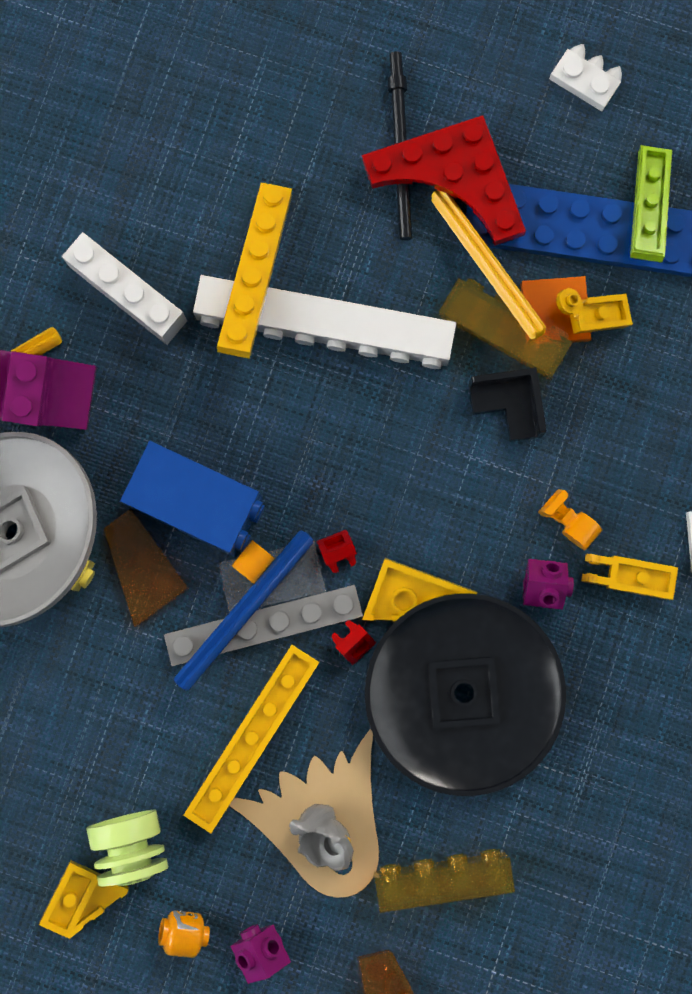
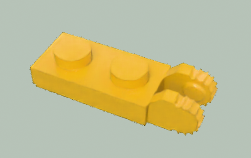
M585 555V561L589 564L610 567L608 578L587 573L582 574V582L603 585L607 589L666 600H673L678 567L619 556Z

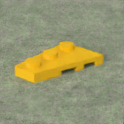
M385 558L362 620L396 621L410 609L430 599L450 594L478 593L477 591Z

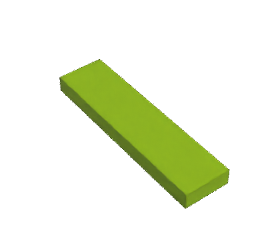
M641 145L638 151L630 258L663 262L665 258L672 150Z

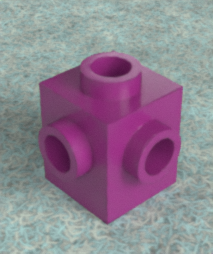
M528 559L523 580V605L563 610L565 599L572 596L574 578L568 577V563Z
M258 924L252 925L240 933L241 939L230 946L235 955L236 963L242 970L248 984L270 978L291 962L274 925L260 928Z

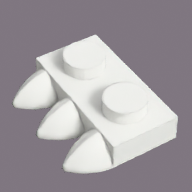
M580 44L570 50H566L549 79L598 110L603 111L621 83L622 72L620 66L611 68L606 72L603 71L602 55L595 56L588 61L585 60L584 44Z

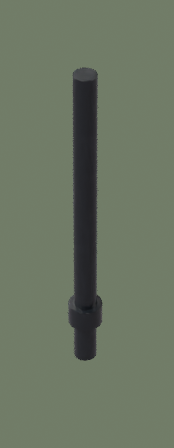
M398 51L389 54L391 76L388 77V92L392 94L394 144L407 140L404 93L407 91V79L403 75L402 53ZM397 184L400 240L412 239L409 184Z

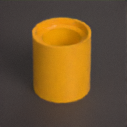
M251 540L231 566L255 584L275 558Z

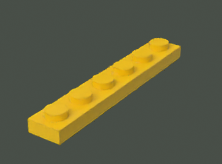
M262 182L260 184L217 343L218 353L250 359L292 197V188Z
M294 645L290 646L183 816L209 833L213 832L320 663L319 661Z

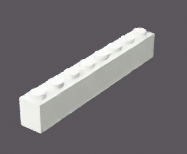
M205 275L200 276L193 313L196 320H200L201 325L210 328H219V324L223 325L234 281ZM268 287L257 331L264 332L263 336L270 339L281 340L283 336L295 338V342L302 345L312 346L314 342L327 344L328 349L334 351H345L346 348L359 350L358 354L367 357H377L378 354L390 356V360L395 362L409 363V360L421 361L424 367L441 369V365L447 366L450 360L456 322Z

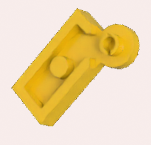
M567 288L560 291L557 295V307L565 315H570L573 334L626 328L633 325L627 294L589 297L581 300L576 290Z

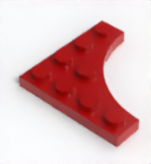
M483 115L362 155V161L372 189L393 184H412L413 182L432 185L434 189L454 198L458 197L469 205L490 234L494 246L525 236L526 229Z

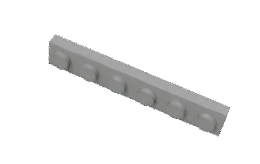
M355 585L256 610L220 654L363 617ZM224 619L164 634L171 666L187 663Z

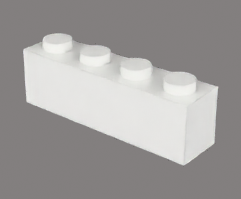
M82 232L63 254L62 258L72 270L166 345L169 344L187 322L184 313L85 233Z

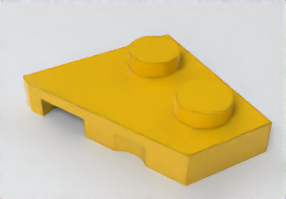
M70 860L39 925L70 939L82 930L83 926L90 920L96 919L105 912V909L120 897L123 898L127 894L129 886H98L97 876L101 873Z

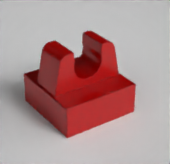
M347 529L316 541L326 566L328 565L333 573L339 572L337 561L346 558L351 567L356 564L355 554L357 552Z
M347 620L345 625L350 629V633L345 638H341L334 632L332 639L336 644L335 648L354 665L376 642L360 624L357 625Z

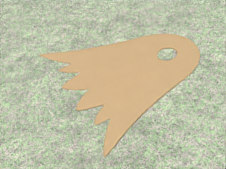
M371 729L361 740L350 763H348L343 751L339 753L333 774L317 756H314L308 768L306 784L298 777L282 771L279 773L281 798L270 791L259 789L258 792L263 804L252 800L234 798L229 805L255 825L283 853L311 887L324 895L335 898L349 897L362 891L371 882L378 867L379 845L371 789V751L373 742ZM314 804L331 806L335 812L336 820L347 829L350 835L351 845L354 850L352 869L345 875L336 873L328 866L316 867L303 854L298 853V847L300 846L299 835L291 833L289 824L292 820H299L304 810Z

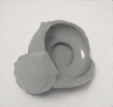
M314 804L304 810L299 820H292L290 822L291 833L299 835L300 846L298 847V853L303 854L311 864L316 867L328 866L336 871L349 867L354 852L350 835L347 829L336 820L335 812L331 806Z

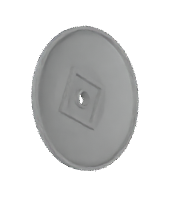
M27 432L0 433V627H8L29 621L49 610L68 593L87 564L94 544L97 527L95 496L83 467L69 451L56 442ZM16 524L17 533L12 539L8 540L6 537L8 528Z

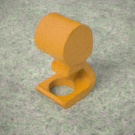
M558 489L538 513L542 517H550L565 526L562 534L576 546L586 550L603 529L587 514L583 512L576 514L572 508H567L564 502L568 498V493L565 490Z

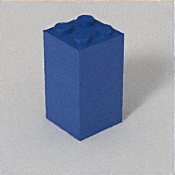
M150 440L120 502L234 557H236L238 551L243 552L251 538L247 531L252 521L258 523L265 509V505L262 502L263 498L259 491Z

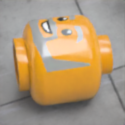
M171 911L167 918H162L158 945L163 946L164 952L167 955L195 958L199 954L201 947H207L210 927L204 926L203 917L199 913Z

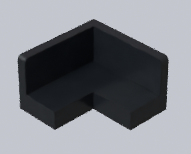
M537 367L477 375L470 378L468 387L473 415L505 411L509 442L541 438L546 433Z

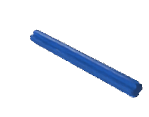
M301 530L294 536L174 677V682L180 688L187 691L194 685L311 547L313 539L310 535Z

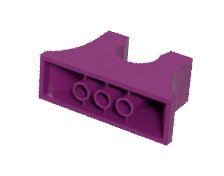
M0 350V420L32 426H58L88 430L97 366L40 355Z

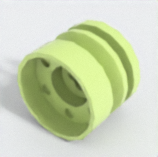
M146 810L115 817L86 828L90 849L93 851L107 850L108 856L94 863L95 869L111 868L110 871L97 876L98 886H126L150 879L153 875L169 867L167 858L151 859V857L165 851L164 845H148L147 839L161 832L156 810Z

